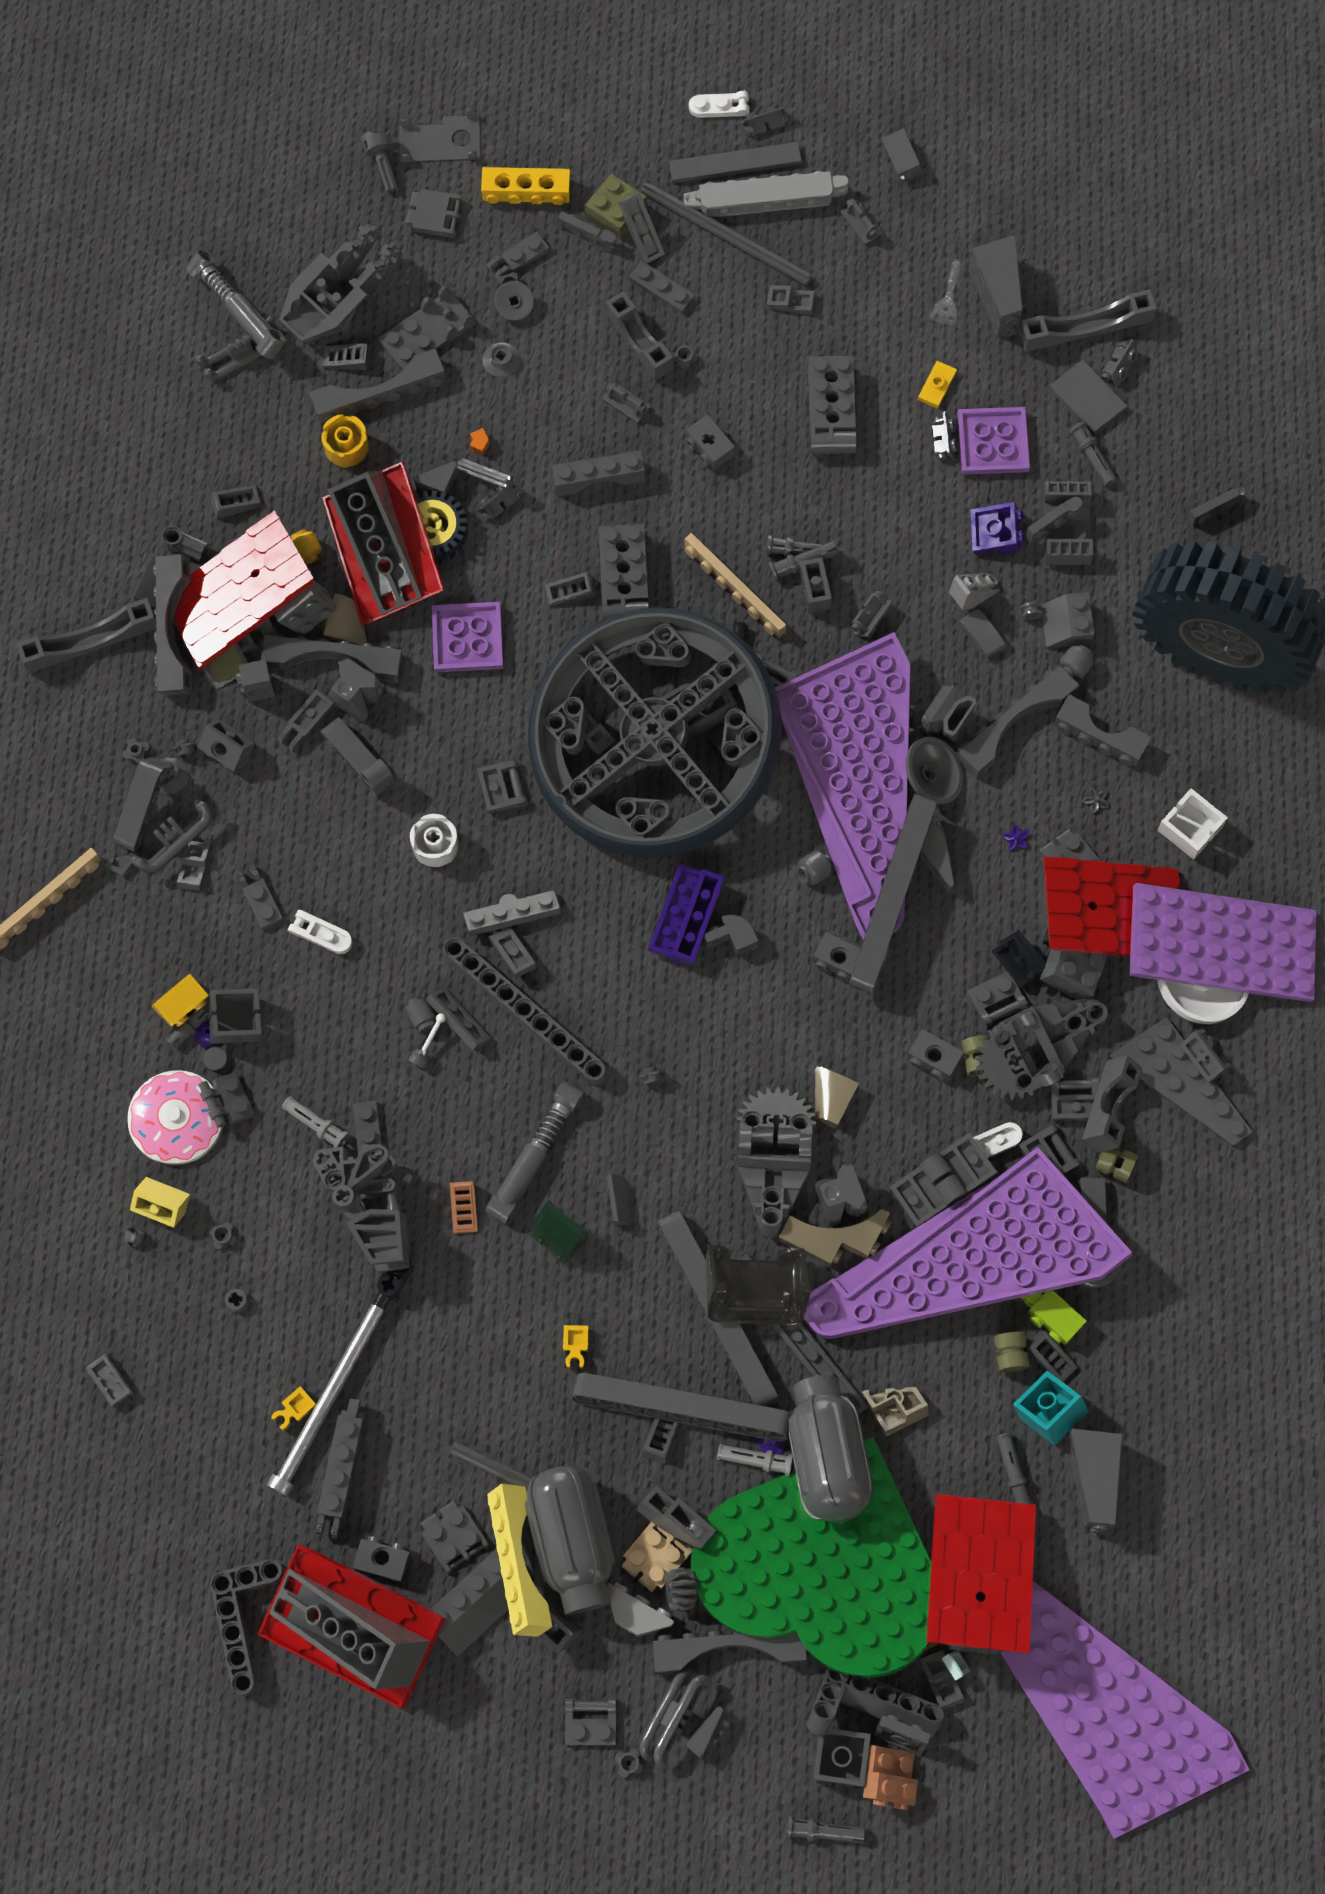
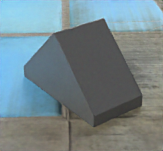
M453 461L414 476L413 480L416 490L421 492L427 491L429 495H432V490L437 491L438 495L445 492L448 497L458 475L457 464Z

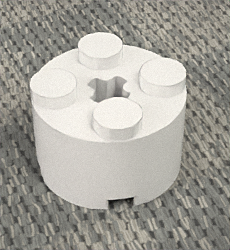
M428 814L421 817L411 828V846L415 857L420 863L430 867H440L453 861L458 852L459 841L455 826L446 817L440 814Z

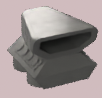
M345 659L338 662L340 678L333 685L328 698L339 709L363 723L368 718L365 703H379V698L383 694L380 688L381 683L373 674L352 660Z
M944 685L925 712L921 721L920 731L924 732L926 737L941 734L947 739L957 742L967 728L976 705V699L966 696L956 701L954 686Z
M842 1164L836 1179H823L815 1183L814 1187L827 1224L830 1227L840 1224L843 1211L855 1219L860 1215L866 1214V1199L852 1164L848 1166Z

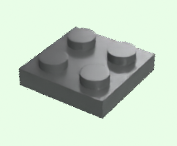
M888 1715L887 1717L882 1716L873 1738L921 1756L931 1734L926 1733V1729L921 1726H909L902 1723L900 1718Z

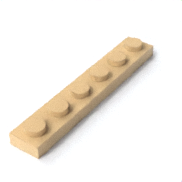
M690 533L685 538V552L692 559L696 558L701 563V568L707 574L712 573L716 577L718 585L722 589L727 588L732 593V598L739 605L743 603L748 608L749 615L755 620L759 619L764 624L763 627L770 635L775 634L778 638L785 634L786 624Z
M92 848L86 851L0 924V950L7 946L9 939L13 935L22 933L33 918H40L44 914L46 907L51 903L55 904L60 901L67 889L75 888L81 882L80 878L87 872L92 873L98 868L101 859Z

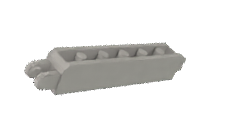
M816 171L809 174L774 175L770 178H750L741 181L708 182L699 185V190L685 193L684 205L695 210H701L703 214L710 218L828 206L832 202V197H840L847 194L849 180L847 176H831L830 171Z

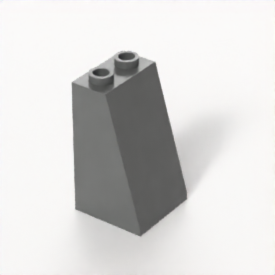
M1014 235L973 248L970 257L969 273L997 337L1002 335L1008 337L1018 331L1022 313L1016 242Z
M1071 1429L1066 1435V1442L1084 1527L1090 1528L1092 1533L1104 1534L1116 1522L1122 1434Z

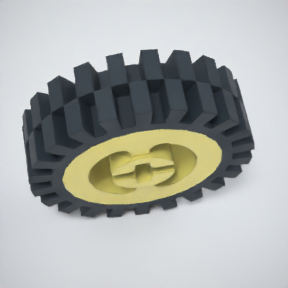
M432 490V495H428L427 491L422 492V497L416 494L415 497L435 554L436 563H438L440 558L443 561L448 560V555L454 557L456 555L455 551H461L463 548L462 543H466V535H468L467 518L459 501L456 503L453 496L448 498L445 492L438 495L437 491ZM439 516L443 517L448 522V527L445 532L443 529L441 519L439 520Z

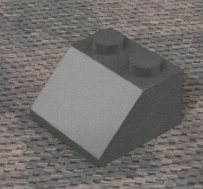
M1089 592L1065 594L1041 605L1046 648L1092 644L1094 628Z

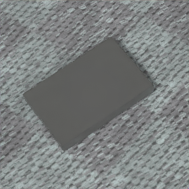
M1083 359L1051 383L1048 388L1080 422H1087V428L1092 435L1127 409V405Z

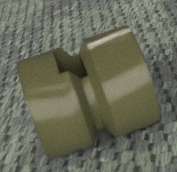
M989 1035L973 1036L961 1041L963 1055L968 1057L965 1060L968 1076H979L984 1071L976 1070L975 1066L982 1062L975 1060V1056L983 1054L977 1050V1046L985 1047L986 1045L981 1039L983 1037L990 1040L991 1037Z
M1120 1148L1103 1151L1094 1170L1105 1175L1112 1173L1114 1179L1126 1184L1138 1155L1128 1150L1121 1152ZM1117 1158L1123 1160L1120 1169L1114 1167Z
M1009 1332L994 1336L996 1351L1000 1352V1355L997 1357L999 1372L1019 1371L1030 1368L1028 1353L1023 1350L1027 1346L1025 1332Z

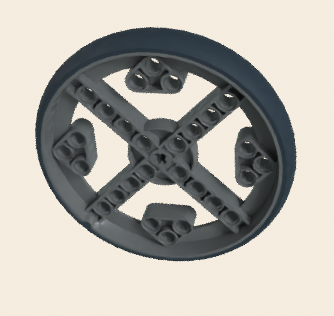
M658 607L627 611L611 616L583 631L557 655L548 667L534 696L528 724V748L533 773L542 795L559 819L582 838L601 848L619 854L647 858L667 857L698 849L725 835L739 824L754 808L767 788L776 767L781 742L779 700L769 673L759 657L747 643L724 625L706 616L675 608ZM663 634H671L668 640H660ZM636 644V653L641 662L646 665L685 667L692 659L689 646L705 653L714 659L717 664L671 701L662 698H646L641 700L606 657L616 651ZM646 648H653L651 654L642 655ZM677 651H685V654L682 657H674ZM595 661H603L600 667H592ZM725 669L732 670L728 677L721 676ZM590 671L625 714L620 726L621 742L572 780L566 767L562 748L571 755H576L583 750L588 710L582 700L577 697H571L582 678ZM611 677H616V678H617V680H616V682H615L614 684H612V685H607V684H606V683H607V680H608L609 678H611ZM736 683L745 704L746 714L740 709H732L726 714L721 751L729 766H739L727 787L719 793L683 750L688 739L689 730L687 722ZM713 684L714 687L711 691H703L705 685ZM631 694L628 701H621L623 695ZM688 699H696L694 705L685 706V702ZM573 707H581L577 714H571ZM645 711V715L641 719L635 718L637 712ZM669 714H678L674 721H667ZM735 718L743 719L740 725H732V721ZM556 721H563L560 728L553 729V724ZM655 729L658 733L653 735L650 731ZM748 736H757V740L755 742H746ZM570 738H577L574 745L567 746V741ZM634 743H641V747L638 750H631V746ZM665 746H674L670 753H663ZM731 750H739L737 757H728ZM622 757L623 761L620 765H613L615 758ZM681 762H687L688 766L685 770H677ZM637 763L648 766L667 764L703 808L686 817L672 821L673 813L666 802L627 797L617 802L616 812L620 817L618 818L604 812L590 801ZM605 772L603 779L595 780L597 773ZM701 779L703 781L700 787H692L694 780ZM580 787H587L584 794L577 795V790ZM709 797H717L715 804H706ZM627 806H632V813L624 815L623 810ZM666 809L664 816L655 817L657 810ZM640 824H648L644 832H637Z

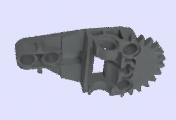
M1096 998L1032 1006L1000 1022L992 1031H987L991 1037L990 1040L982 1037L981 1040L986 1046H977V1050L983 1053L982 1055L975 1056V1060L982 1062L975 1066L976 1070H984L978 1076L979 1079L988 1078L983 1084L986 1088L993 1084L991 1090L993 1094L1000 1089L1001 1098H1004L1006 1093L1009 1092V1097L1012 1100L1016 1092L1023 1099L1024 1092H1028L1032 1096L1034 1090L1058 1082L1064 1077V1067L1078 1052L1089 1033L1092 1035L1095 1032L1093 1027L1106 1019L1108 1014L1107 1008ZM1093 1006H1100V1012L1095 1016H1090V1009ZM1077 1016L1079 1018L1077 1025L1069 1026V1019ZM1030 1024L1049 1061L1038 1069L1029 1052H1023L1026 1046L1019 1033L1020 1029ZM1007 1032L1008 1039L1005 1042H998L999 1034ZM1012 1054L1016 1056V1061L1013 1063L1011 1062L1010 1057ZM1023 1074H1028V1081L1025 1084H1019V1077Z
M779 1087L776 1088L775 1093H772L770 1088H766L765 1095L758 1090V1098L749 1095L750 1103L743 1101L742 1106L745 1109L738 1110V1114L742 1117H737L736 1122L740 1124L738 1168L760 1232L768 1238H775L781 1233L810 1172L812 1128L816 1127V1122L812 1121V1119H815V1113H808L812 1110V1106H804L806 1098L797 1100L799 1095L797 1092L789 1096V1089H786L781 1094ZM774 1127H778L777 1148L799 1149V1156L751 1154V1146L773 1147ZM769 1200H774V1201H776V1202H775V1203H770V1202H768V1201H769ZM773 1221L775 1222V1224H769L767 1222Z

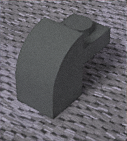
M722 916V927L713 926L704 934V942L707 949L727 940L730 941L736 956L758 948V939L752 926L740 916Z

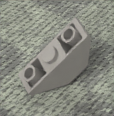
M964 574L954 577L949 593L962 610L973 609L999 592L1000 589L997 586L998 581L991 574Z
M617 1582L614 1586L608 1583L607 1587L616 1625L637 1637L673 1626L674 1621L670 1619L672 1614L659 1607L656 1611L649 1607L650 1601L640 1595H637L636 1598L627 1594L629 1589Z

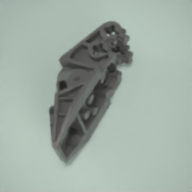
M360 225L358 227L360 231L357 234V239L349 243L345 241L329 259L321 252L290 285L279 320L303 343L345 331L357 307L363 300L368 304L373 300L402 258V252L392 242L389 245L385 244L381 248L382 256L375 264L368 262L365 265L366 270L357 279L353 278L350 280L379 237V231L374 225ZM349 282L353 290L346 295L341 287Z

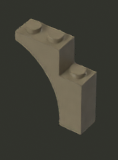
M880 1209L868 1220L845 1228L816 1227L789 1216L779 1235L778 1241L829 1268L833 1262L836 1264L839 1262L844 1252L840 1249L841 1247L864 1259H868L870 1254H876L881 1244L877 1242L880 1234L885 1235L890 1227L891 1221L888 1220L890 1213Z

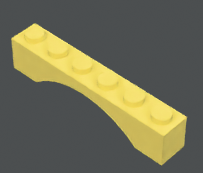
M500 1484L488 1493L487 1496L501 1566V1575L504 1582L505 1597L509 1609L510 1623L513 1635L538 1637L552 1627L548 1603L532 1582L522 1554V1527L527 1516L525 1507L527 1500L526 1487Z

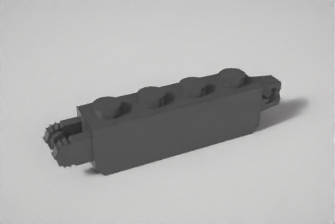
M350 1399L347 1411L342 1410L341 1415H338L317 1511L319 1514L316 1528L317 1535L323 1534L326 1517L334 1518L331 1537L337 1538L341 1521L345 1520L365 1427L364 1414H359L360 1400Z

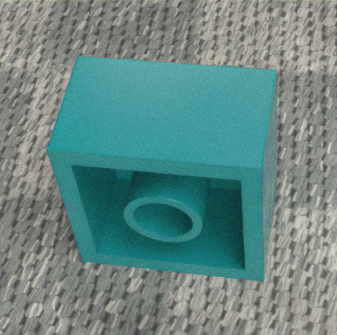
M1046 1371L1013 1404L1020 1420L1054 1446L1089 1412L1082 1397L1049 1371Z

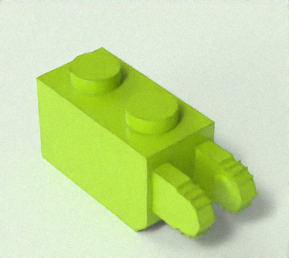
M1047 1291L1043 1295L1038 1293L1020 1298L1030 1308L1028 1313L1031 1317L1029 1319L1037 1327L1041 1328L1043 1326L1049 1331V1335L1058 1345L1062 1343L1065 1346L1086 1323V1320L1054 1291Z

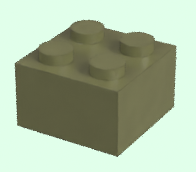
M610 174L585 204L586 218L602 229L615 233L616 238L621 241L628 233L629 228L618 202L636 192H640L613 174ZM640 193L644 205L647 209L646 196Z

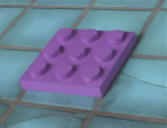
M1025 407L958 409L961 475L1029 472L1030 463Z
M500 602L432 605L435 672L503 669Z

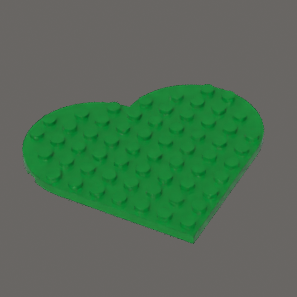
M874 1437L864 1441L872 1479V1495L865 1510L852 1518V1520L833 1523L811 1518L804 1510L801 1502L796 1470L790 1472V1476L782 1475L726 1500L712 1511L705 1521L716 1531L701 1549L693 1546L691 1570L695 1575L697 1594L713 1618L727 1626L730 1630L747 1637L754 1636L770 1639L797 1633L801 1643L815 1659L828 1666L829 1669L847 1676L873 1678L889 1675L905 1668L923 1653V1650L929 1644L926 1642L931 1561Z

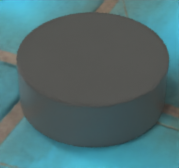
M212 1047L204 1053L203 1062L207 1069L218 1072L226 1067L228 1057L223 1049Z

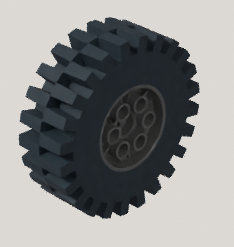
M1187 541L1184 547L1175 543L1170 545L1169 550L1162 549L1159 552L1146 578L1132 614L1136 617L1134 622L1136 628L1143 630L1141 635L1146 642H1156L1154 650L1160 655L1172 653L1173 656L1170 662L1180 667L1189 664L1193 667L1191 673L1200 677L1204 672L1213 675L1212 681L1223 685L1225 680L1231 681L1234 689L1245 692L1248 685H1250L1257 694H1267L1269 688L1276 694H1285L1287 688L1291 691H1297L1301 684L1306 685L1313 673L1325 645V602L1318 601L1320 594L1315 588L1303 589L1306 580L1299 575L1285 577L1284 574L1287 569L1285 566L1279 563H1275L1271 567L1263 565L1262 562L1265 556L1254 552L1251 559L1242 557L1241 548L1230 545L1227 552H1222L1217 542L1207 541L1203 549L1196 541Z

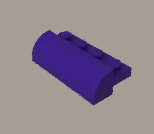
M679 863L647 951L669 958V961L677 964L692 965L724 877L704 869L699 871Z

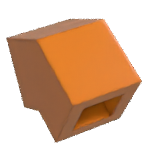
M481 428L470 433L472 440L470 449L483 456L490 444L484 429Z

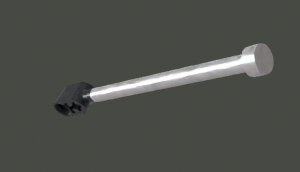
M410 1258L409 1268L403 1271L394 1270L381 1274L377 1282L378 1293L278 1475L272 1474L267 1483L268 1487L287 1497L289 1496L294 1487L290 1483L387 1305L390 1300L399 1296L412 1273L413 1265ZM392 1282L394 1289H389L386 1292L384 1285H390Z

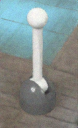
M440 1013L436 1016L437 1021L423 1048L414 1050L408 1061L423 1069L426 1068L429 1061V1055L426 1050L440 1024L445 1021L446 1017L444 1014Z

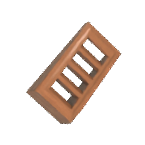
M474 1181L450 1183L453 1233L478 1232ZM456 1191H470V1194L456 1195ZM470 1200V1204L457 1205V1201ZM471 1210V1214L457 1215V1211ZM472 1220V1224L458 1225V1221Z

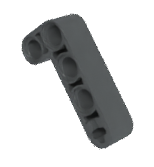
M339 717L320 731L323 738L340 757H344V762L354 773H358V778L369 790L372 789L375 797L394 784L393 775L381 759L377 760Z
M153 757L144 759L139 763L113 837V843L133 852L138 851L144 839L160 789L170 782L174 766Z

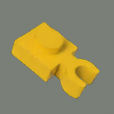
M564 1325L563 1351H570L566 1358L567 1368H570L571 1360L578 1359L580 1361L579 1367L583 1369L584 1358L581 1352H588V1326Z
M300 1386L281 1402L286 1408L283 1411H276L271 1418L275 1421L278 1417H284L285 1422L280 1428L285 1430L290 1426L293 1417L299 1422L315 1408L316 1404Z

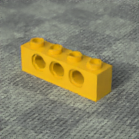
M482 167V201H487L491 204L498 203L499 201L511 204L531 202L536 205L543 202H552L555 205L570 203V169Z

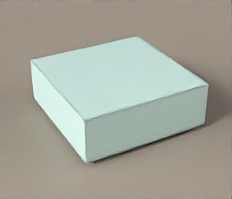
M958 1650L942 1658L955 1681L970 1672L969 1667Z

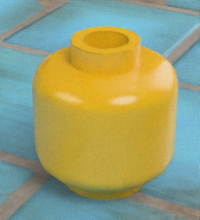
M304 529L290 536L306 565L318 560L317 555L322 551V547L314 532H308L307 529Z

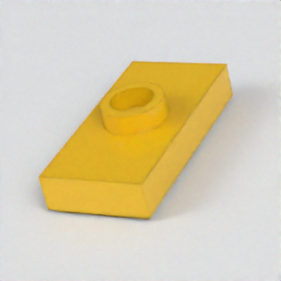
M936 361L918 396V401L938 409L956 375L957 369Z

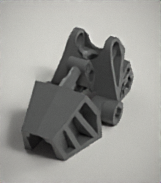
M379 1144L362 1145L357 1159L348 1157V1150L344 1147L318 1150L315 1153L313 1164L324 1184L333 1192L332 1198L334 1203L350 1220L346 1224L370 1264L375 1266L378 1273L409 1268L410 1222L408 1217L401 1212L400 1205L397 1202L399 1187L392 1179H389L397 1169L396 1160L389 1154L385 1146ZM376 1150H383L385 1153L372 1155ZM325 1156L328 1160L324 1164H321V1158ZM388 1160H391V1169H389L388 1171H382V1169L387 1164ZM338 1175L340 1180L336 1181L334 1176ZM387 1197V1210L368 1209L366 1206L372 1198Z

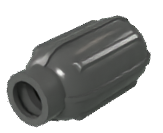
M829 1375L808 1377L799 1381L793 1387L796 1407L789 1418V1438L801 1502L808 1515L818 1521L823 1520L833 1523L849 1521L865 1510L873 1491L859 1415L851 1401L842 1396L839 1380L836 1377Z
M571 1465L554 1467L533 1476L527 1489L525 1507L543 1581L560 1594L565 1616L584 1613L610 1605L611 1599L607 1581L611 1576L615 1558L597 1485L592 1482L590 1476L583 1469Z

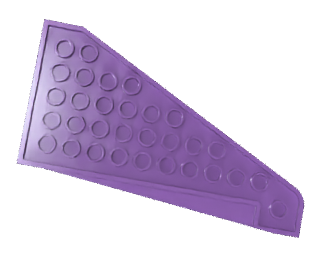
M895 632L775 687L784 729L853 920L862 940H864L907 815L908 776L906 772V756L909 748L910 662ZM905 898L892 934L897 932L903 924Z
M1037 1147L1000 1176L836 1279L833 1278L795 1304L794 1307L818 1336L833 1339L1102 1280L1132 1256V1252Z
M1032 1581L1030 1653L1002 1651L1001 1655L1096 1805L1113 1839L1249 1771L1240 1750L1227 1729ZM976 1594L977 1601L983 1602V1596Z

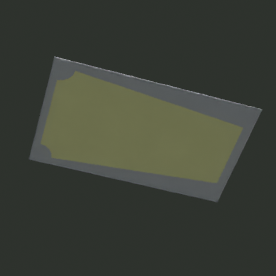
M236 643L205 668L216 688L219 689L235 679L236 674L240 673L238 665L246 664L248 661Z

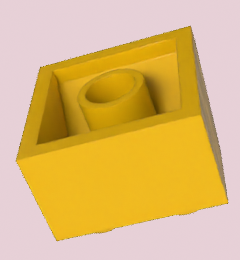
M188 974L151 1006L170 1027L174 1024L179 1027L189 1019L186 1015L193 1008L197 1012L207 1003L205 998L209 995L192 975Z

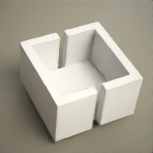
M1190 789L1178 802L1177 806L1161 821L1157 831L1194 860L1207 846L1208 842L1223 828L1228 817L1193 789Z

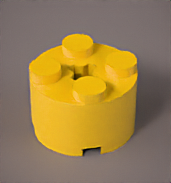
M336 415L324 424L322 443L327 458L333 464L341 468H347L357 465L366 457L369 452L367 433L364 424L357 417Z

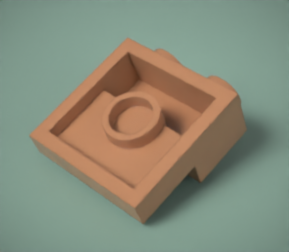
M869 1745L863 1798L873 1799V1805L888 1807V1802L893 1803L892 1808L907 1810L908 1805L915 1806L918 1780L912 1779L915 1753Z

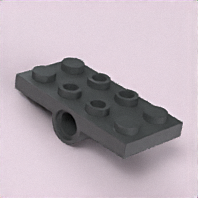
M968 1133L942 1152H938L920 1164V1167L894 1183L890 1188L915 1225L919 1227L995 1176L997 1171L973 1136Z

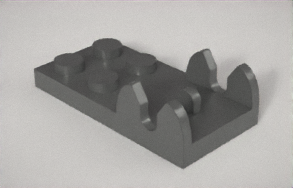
M443 285L440 287L436 299L433 300L431 297L426 296L421 303L420 310L378 337V341L400 369L403 370L410 363L414 355L432 349L439 350L476 325L474 317L468 313L454 296L450 288Z

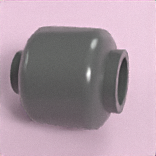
M1083 645L1071 646L1061 657L1059 664L1072 678L1082 679L1094 664L1093 654Z
M813 851L798 861L797 875L803 883L816 885L830 877L832 861L828 855H824L820 851Z

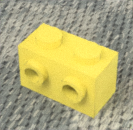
M145 1177L134 1190L130 1210L174 1228L186 1213L190 1194Z

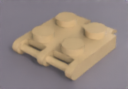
M651 1522L623 1555L626 1561L621 1567L634 1578L641 1571L643 1576L639 1579V1582L652 1593L657 1586L661 1589L664 1587L668 1571L679 1568L692 1553V1548H686L674 1536ZM655 1527L656 1529H658L663 1535L667 1537V1539L661 1536L653 1528ZM671 1542L678 1546L684 1552V1554H682L677 1548H675L671 1544Z

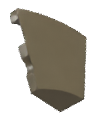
M334 593L333 602L337 609L328 617L324 638L348 641L354 645L368 643L365 628L361 624L354 600Z
M817 1066L814 1071L815 1119L836 1129L859 1083Z
M905 1387L901 1390L889 1388L885 1389L883 1393L871 1396L869 1390L862 1391L870 1411L886 1437L929 1416L928 1404L916 1387Z

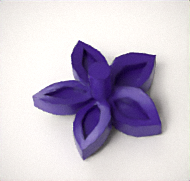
M1014 824L1011 828V833L1003 834L1002 837L1010 841L1008 845L1009 851L1015 849L1017 845L1022 849H1027L1024 839L1028 837L1030 831L1022 830L1019 832V828Z

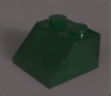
M549 1200L530 1226L533 1232L531 1235L533 1239L540 1245L543 1243L547 1244L551 1248L549 1253L558 1261L563 1259L567 1263L587 1242L585 1232Z

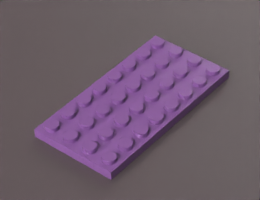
M1136 883L1133 886L1129 976L1312 1002L1314 1000L1316 910Z

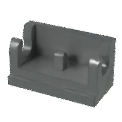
M904 128L882 138L897 175L901 177L902 181L923 174Z
M1202 1028L1194 1031L1180 1043V1046L1206 1081L1211 1082L1225 1074L1224 1071L1232 1066L1230 1063L1223 1064L1202 1036L1206 1033Z

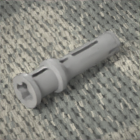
M289 1096L282 1105L283 1110H286L316 1131L319 1139H325L334 1145V1148L343 1147L349 1139V1132H343L334 1126V1122L331 1120L322 1119L310 1109L294 1100L293 1097ZM298 1110L301 1111L302 1113H304L306 1116H308V1117L311 1118L312 1120L308 1119L307 1117H305L304 1115H302L301 1113H299Z
M720 1444L717 1460L721 1459L762 1467L768 1473L771 1470L790 1476L793 1454L785 1456L775 1454L772 1450L763 1453Z

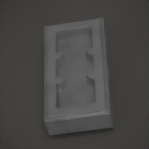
M106 1354L85 1367L112 1408H115L134 1394Z

